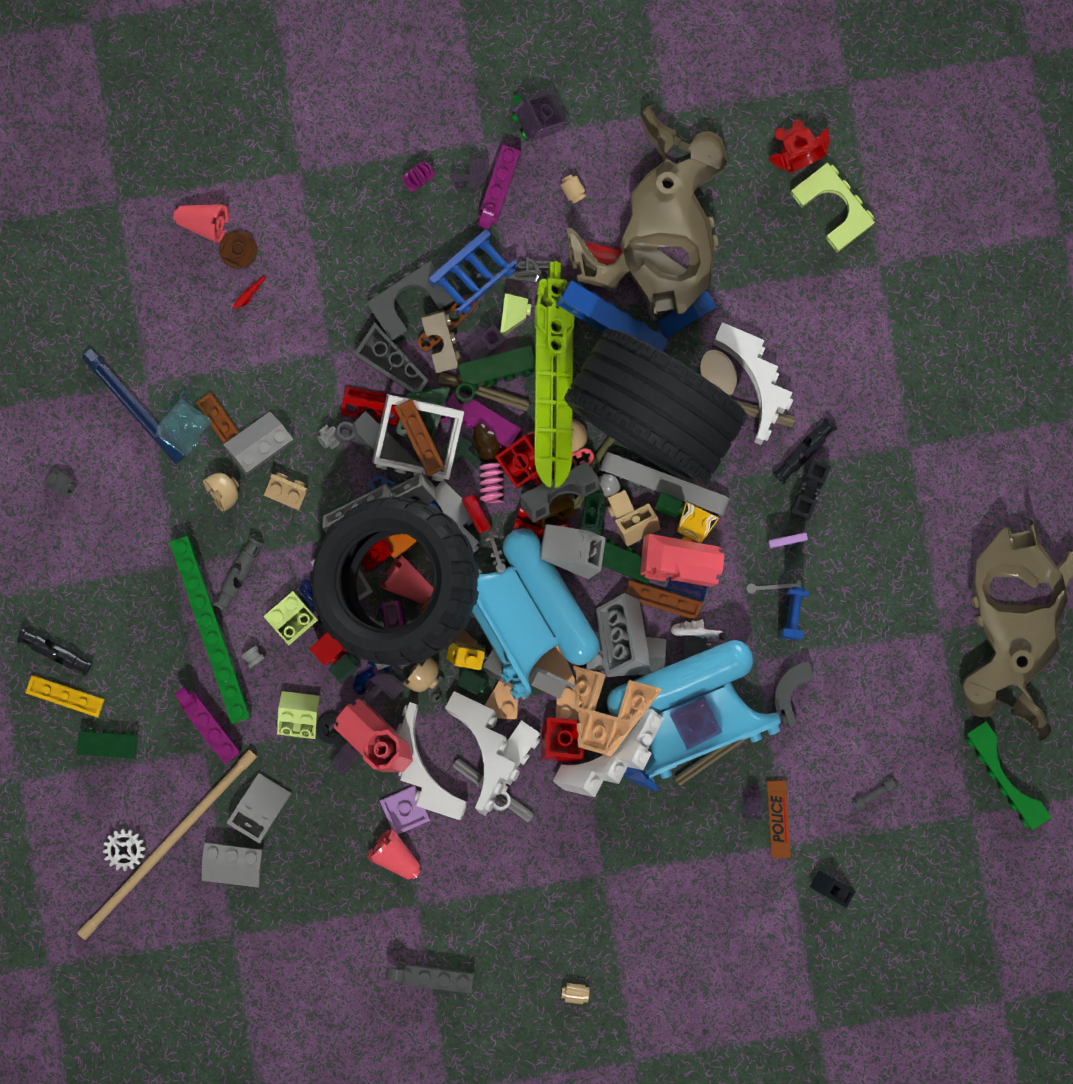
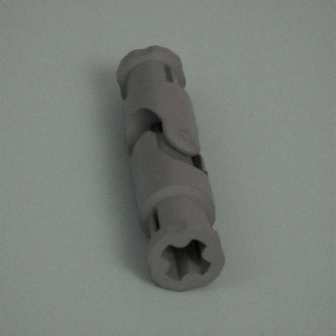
M251 537L248 538L247 546L239 554L222 585L216 602H213V605L228 612L229 604L237 596L247 574L255 563L258 551L264 546V544ZM234 577L238 578V583L233 585Z

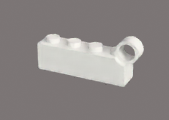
M521 720L508 739L506 753L501 756L515 762L518 766L520 763L524 765L530 756L527 754L530 748L535 749L540 742L538 738L540 733ZM484 776L477 785L481 789L483 786ZM505 782L500 794L506 797L507 803L503 807H499L494 803L493 808L498 811L505 810L511 801L509 794L506 792L508 787Z

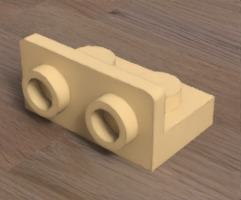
M279 472L276 475L271 474V479L264 496L299 510L308 491L304 487L305 483L294 480V483L288 481V476Z

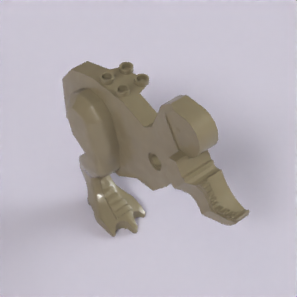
M653 105L643 111L640 118L641 125L647 139L657 148L664 162L649 172L630 195L631 220L620 242L621 254L617 260L610 265L599 263L589 251L584 239H581L573 228H566L572 270H578L579 274L575 281L581 284L600 286L613 292L617 289L619 283L631 277L646 296L649 315L652 321L657 320L656 312L675 309L676 314L685 313L711 283L713 256L716 246H718L717 235H712V228H714L713 217L705 215L694 192L696 188L722 174L728 160L723 140L718 134L711 131L701 132L694 137L691 144L683 142L681 138H677L676 130L667 127L657 119L652 111ZM674 144L678 145V148L689 152L690 159L675 164L666 158L665 155ZM665 181L670 182L672 187L667 189L662 183ZM660 246L682 247L689 253L688 268L685 269L657 248Z
M1034 519L1029 520L1030 530L1011 534L1009 527L1001 529L975 559L973 595L970 596L972 607H975L977 610V614L974 615L976 625L981 627L994 653L990 661L964 677L961 690L967 709L976 716L988 717L997 711L1001 703H1004L996 700V692L1009 685H1017L1022 691V695L1013 707L1008 704L1007 706L1012 708V716L1019 717L1022 721L1025 720V723L1028 722L1030 728H1033V731L1036 732L1035 735L1039 736L1038 740L1043 741L1051 733V726L1041 709L1034 704L1032 697L1026 690V684L1045 669L1060 648L1057 626L1068 602L1066 587L1070 580L1073 579V552H1067L1064 559L1055 565L1040 544ZM995 577H1019L1034 588L1037 587L1038 583H1049L1052 589L1051 600L1046 605L1026 604L1018 606L999 604L991 598L990 583ZM1020 656H1024L1026 659L1023 666H1018L1016 662Z

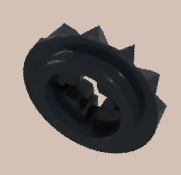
M326 714L317 723V735L327 744H337L344 739L340 733L332 732L327 736L329 729L325 724L333 725L338 717L337 714Z

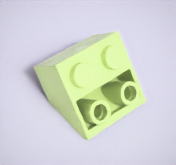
M293 591L264 616L288 645L292 644L318 621Z
M282 691L278 707L277 734L315 739L320 696Z

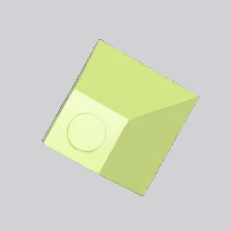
M505 294L501 336H506L524 322L526 315L530 316L531 304H528L527 298Z

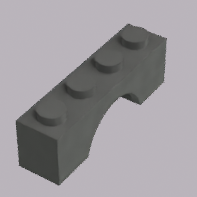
M585 462L570 470L567 479L560 487L554 488V479H552L551 488L542 483L540 486L520 495L521 508L531 521L535 522L550 514L549 505L555 497L566 493L585 497L599 490L598 476Z

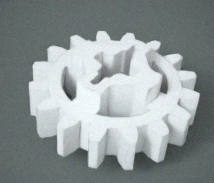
M122 829L121 834L115 831V837L108 836L110 842L104 843L108 848L103 850V853H108L105 860H111L110 867L115 864L116 870L123 867V870L127 871L128 866L134 869V863L141 864L139 858L145 857V855L141 854V851L146 850V847H141L140 844L144 840L138 841L139 834L133 836V830H129L127 834L125 829ZM120 837L130 838L126 842L118 840ZM134 844H136V847H137V853H136V854L133 852V845H134ZM112 846L115 847L116 854L114 856L112 854ZM120 846H127L128 854H121L120 852L122 851V849L120 848ZM122 858L130 860L128 863H121L119 861Z

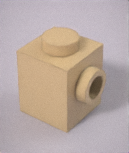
M625 490L607 498L610 504L607 507L611 517L615 516L616 520L634 511Z

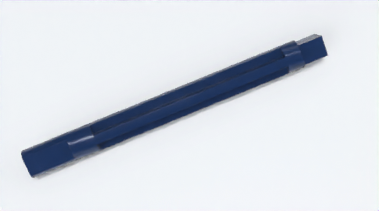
M90 349L82 356L83 360L170 459L177 464L185 458L186 455L93 350Z

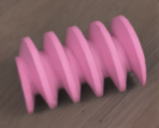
M489 463L480 466V470L485 471L480 474V477L485 479L480 481V485L485 486V488L480 489V492L485 494L480 497V500L485 503H504V501L498 499V497L504 496V493L498 492L499 489L504 488L503 485L498 484V482L504 480V478L498 476V474L504 472V470L498 469L501 466L499 463Z

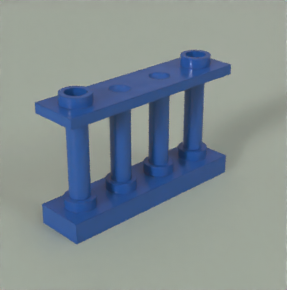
M487 229L429 277L428 283L432 288L436 285L442 286L460 306L456 312L458 316L462 313L467 314L473 308L472 304L503 277L506 276L508 278L516 271L514 268L517 262L514 260L508 265L489 244L491 234ZM479 248L481 250L484 249L502 269L495 277L476 258L475 251ZM465 260L467 262L470 261L488 281L481 289L461 269L462 266L460 264ZM451 272L456 274L474 293L467 301L447 281L448 278L446 276Z
M793 587V589L784 592V596L790 597L786 626L779 630L778 638L797 641L803 639L804 632L799 631L798 627L801 600L808 597L809 592H805V588Z

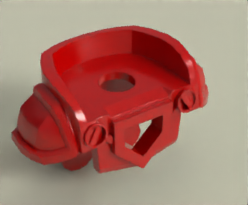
M795 120L792 123V128L787 131L783 128L777 129L775 131V139L782 141L784 148L781 150V154L771 155L768 158L769 163H772L777 169H782L790 174L822 159L828 154L827 149L830 143L829 129H825L816 138H814L809 128L804 129V123L801 120Z

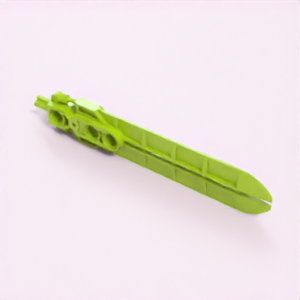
M558 261L549 262V278L541 279L537 283L538 299L535 306L534 460L538 476L550 488L552 482V461L554 462V488H558L564 483L570 473L572 464V409L568 406L564 397L567 390L571 389L570 385L573 382L574 315L556 305L564 287L569 283V281L561 279V263ZM552 287L557 289L558 294L553 293ZM542 296H543V302L547 305V307H545L544 305L541 304V298H542ZM551 324L556 325L558 331H554ZM551 343H555L557 345V350H554L551 347ZM553 358H555V372H553ZM553 377H555L554 400H553ZM553 405H554V429H553ZM553 433H554V457H552V451H553Z

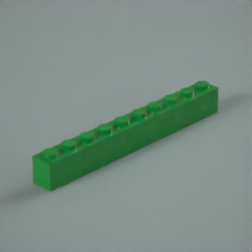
M185 536L173 540L169 543L230 722L235 724L250 719L251 715L190 537Z

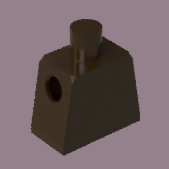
M565 494L555 497L549 505L550 514L538 520L541 528L544 530L546 524L555 525L575 515L574 502Z

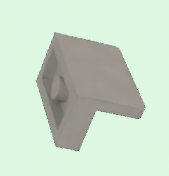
M537 666L529 679V685L559 699L566 685L572 688L575 687V684Z

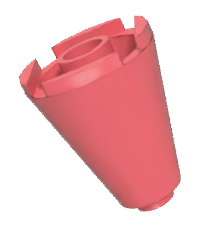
M222 204L179 206L178 209H175L173 218L177 225L213 242H221L226 234V231L222 230L224 222H229L228 207Z
M400 555L399 559H396L386 572L387 579L385 582L381 581L380 587L386 591L425 604L431 599L434 588L405 557Z
M392 828L391 830H386L379 837L374 850L370 849L367 854V859L407 880L415 879L421 872L419 869L420 864Z

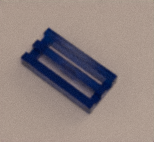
M670 577L666 591L703 602L708 586H704L702 590L677 581H671ZM672 584L701 593V597L671 588Z

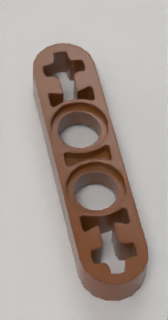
M464 295L462 298L468 300L472 295ZM476 302L472 304L473 308L467 314H461L458 321L451 322L452 325H449L450 332L475 310ZM455 303L445 314L457 312L458 308L456 307L458 304ZM424 332L418 338L417 343L422 351L427 352L432 350L443 339L438 335H434L438 340L435 341L433 338L429 342L430 347H422V339L425 338L427 340L431 337V335L426 336Z

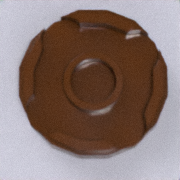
M231 232L225 235L220 243V257L231 268H246L256 259L257 244L253 237L246 232Z

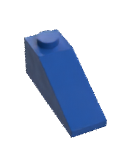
M705 291L685 313L676 314L674 310L657 321V324L665 337L668 338L716 310L717 307L709 293Z

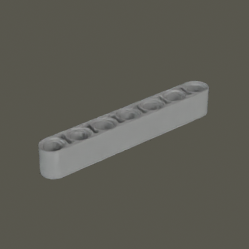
M609 452L605 453L599 469L618 478L629 480V482L639 486H645L647 489L655 492H664L683 499L682 502H688L701 507L703 510L715 512L719 516H724L730 500L729 497Z

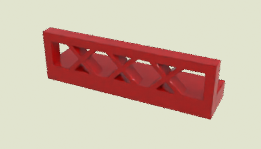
M346 386L341 415L359 418L365 412V409L371 408L376 413L369 415L376 422L381 423L387 394ZM347 404L354 405L357 410H346ZM392 404L390 412L395 417L389 418L387 424L397 426L399 416L394 408L397 405Z

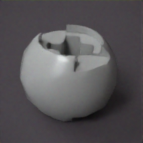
M604 474L599 477V492L601 495L608 498L619 492L620 485L616 476Z

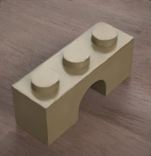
M445 310L422 315L421 319L426 336L438 335L444 341L443 348L431 354L436 373L457 368L462 360L459 350L456 351L454 347L457 341L454 332H450L449 325H452L450 315L445 314Z

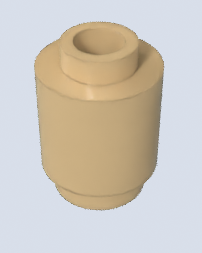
M569 175L562 179L563 183L560 186L569 201L575 204L586 197L584 193L586 191L577 176Z
M567 983L566 987L562 986L561 998H565L566 1003H588L590 987Z

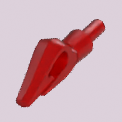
M262 276L255 284L252 283L235 301L232 308L237 309L249 304L251 297L259 290L258 287L266 278Z

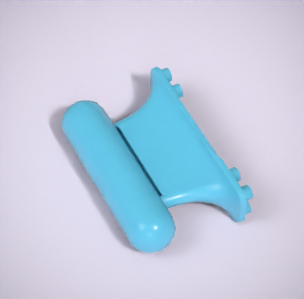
M525 528L513 530L503 541L502 549L510 567L506 568V571L503 573L479 574V578H477L478 600L472 610L503 664V672L500 673L505 683L509 681L513 683V688L510 689V692L515 700L520 697L523 700L529 697L531 693L528 681L529 674L536 662L550 649L558 645L565 659L571 664L584 665L596 658L600 648L596 634L555 565L540 559L542 543L538 536L532 530Z
M737 640L728 641L633 680L662 689L649 707L664 718L650 745V752L652 754L644 768L653 781L655 775L660 774L662 779L668 778L672 775V768L677 767V765L738 740L750 737L751 742H757L762 739L761 732L768 730L769 735L780 732L779 724L781 720L777 712L761 714L752 710L738 696L731 681L744 677L753 667V654L745 643ZM628 683L618 686L610 692L607 699V707L611 716L618 717Z

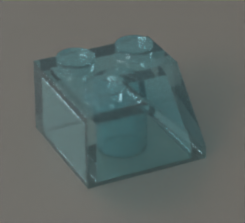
M180 399L158 425L156 435L187 457L209 430L212 420L183 399Z

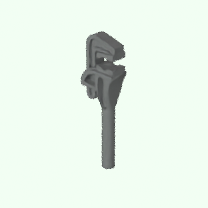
M526 257L525 261H520L517 264V268L520 270L514 272L508 278L506 276L503 277L501 280H518L537 284L541 280L540 275L542 273V270L539 269H548L545 271L548 279L549 262L554 261H534ZM476 273V281L486 280L481 273Z

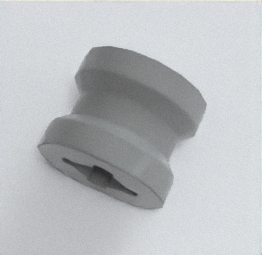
M257 645L241 656L243 660L248 662L250 669L265 659V656L259 653Z

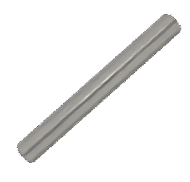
M457 759L453 764L455 769L477 785L483 777L461 759ZM499 794L496 796L498 801L506 805L507 799L504 795ZM510 796L511 801L508 808L526 822H529L534 814Z

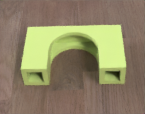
M826 163L791 190L790 194L801 208L823 193L837 194L845 201L848 210L846 220L826 236V240L838 253L873 226L875 223L873 219L875 218L869 210L865 211L861 206L863 204L861 199L857 195L853 196L850 192L851 187L849 184L838 177V170L833 165L830 166Z

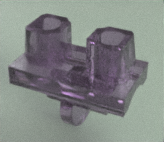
M749 785L748 790L743 792L742 818L748 817L749 819L757 818L762 820L763 792L760 791V786Z

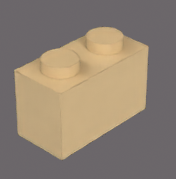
M649 503L615 520L618 532L627 547L643 539L644 536L661 530L658 517Z

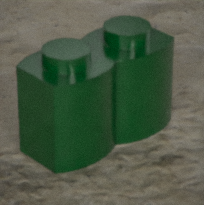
M661 492L654 511L676 518L677 515L681 516L685 504L682 503L683 499Z

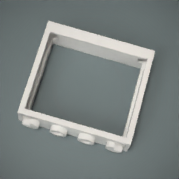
M387 394L372 462L376 464L377 468L387 470V467H392L398 473L406 474V471L414 472V476L422 472L427 475L422 466L380 458L391 405H399L409 400ZM413 400L417 410L454 418L444 462L445 469L431 475L433 476L432 480L442 482L444 479L449 480L464 412L458 409Z

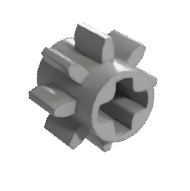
M326 425L318 432L320 436L317 439L325 449L329 446L331 449H334L340 443L334 436L336 429L334 426L329 428Z

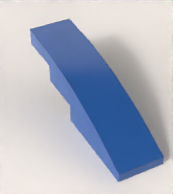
M627 767L623 775L626 779L653 791L659 789L645 770Z

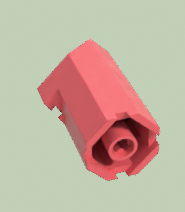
M648 534L643 538L640 574H645V578L666 581L667 577H671V581L713 587L719 582L716 579L717 575H721L723 572L724 554L719 552L722 549L718 546Z
M357 699L355 700L357 704L354 706L351 703L347 705L336 718L338 725H334V729L363 756V759L373 769L381 772H404L413 762L409 743L364 700Z

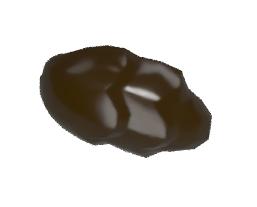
M477 424L472 437L476 450L482 459L487 462H494L497 460L495 457L500 454L501 450L497 438L485 425Z

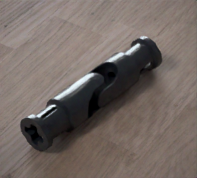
M824 418V422L816 430L813 429L787 456L781 467L773 472V475L783 484L786 483V480L793 472L796 473L826 442V438L833 431L837 430L830 420Z
M26 627L21 630L17 638L18 643L22 642L30 646L31 650L69 669L73 668L81 672L85 677L93 664V661H87L79 657V654L54 643L40 634L36 635L28 631ZM59 653H61L64 658L58 657Z

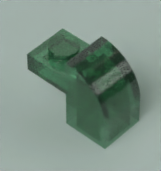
M458 438L452 466L462 456L476 469L482 464L480 461L481 456L475 450L469 451L473 446L471 441ZM449 442L438 451L444 459Z

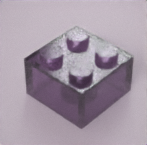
M552 90L524 98L513 107L529 142L556 134L569 124Z
M705 696L670 713V717L687 750L723 732Z

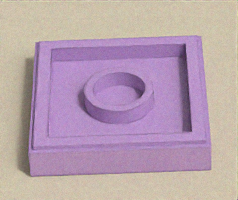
M807 533L769 540L766 543L767 549L806 542L808 540Z
M415 785L380 800L389 824L397 834L430 821L426 809L416 806L415 797L417 789Z

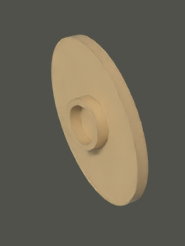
M708 351L703 356L700 364L701 376L731 396L737 384V375L733 363L721 351Z

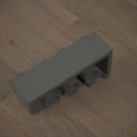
M374 323L355 351L354 356L409 393L424 391L429 384L428 379L379 326Z

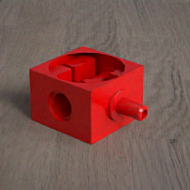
M534 434L523 436L495 457L516 489L525 487L533 481L537 487L543 483L535 467Z

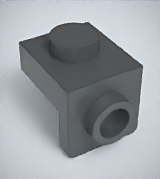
M53 467L43 484L69 499L75 491L78 482Z

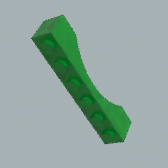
M983 721L965 734L967 736L965 739L966 743L971 749H976L978 752L976 755L977 759L982 765L986 764L989 769L987 771L989 777L993 781L997 780L1000 785L997 787L1003 797L1007 795L1011 801L1008 803L1014 813L1018 811L1022 817L1019 820L1025 829L1029 827L1030 830H1034L1052 818L1041 801L1022 794L1008 781L1000 767L997 756V736L987 721Z

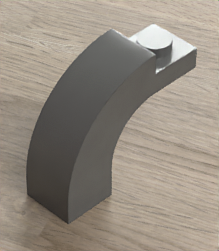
M809 661L788 669L779 679L775 688V712L784 711L781 717L784 725L788 724L789 728L797 725L790 702L792 692L801 683L815 679Z

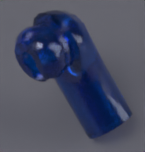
M372 668L356 676L353 690L357 695H363L366 691V681L375 677Z

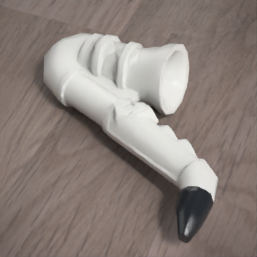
M703 619L699 621L692 620L690 623L685 621L671 627L672 634L676 636H695L702 639L704 637L707 639L718 637L721 640L726 639V634L720 630L705 629Z

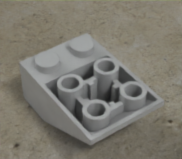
M546 524L540 559L590 579L601 571L606 538L587 530Z
M259 773L237 805L227 824L256 842L261 843L292 793Z

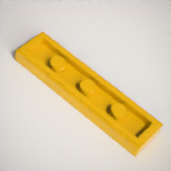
M31 675L25 692L26 694L99 718L105 700Z

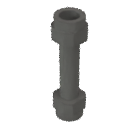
M893 779L886 780L881 787L865 797H859L852 803L858 812L866 808V804L887 791L890 793L896 789L897 786Z

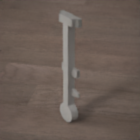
M495 533L487 535L485 541H491L494 551L491 557H496L493 565L498 564L496 571L503 573L506 571V566L502 563L505 559H500L499 555H502V551H497L494 539L498 538V535H495Z
M797 580L796 584L756 586L751 583L747 586V591L754 593L756 590L801 587V580Z

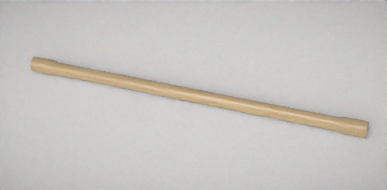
M249 749L238 760L237 764L92 919L88 920L77 932L81 938L86 940L97 929L98 925L243 770L249 767L257 758V755Z

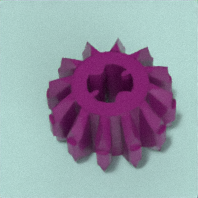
M423 161L405 173L402 180L404 185L413 192L434 178L435 173L432 167L426 161Z

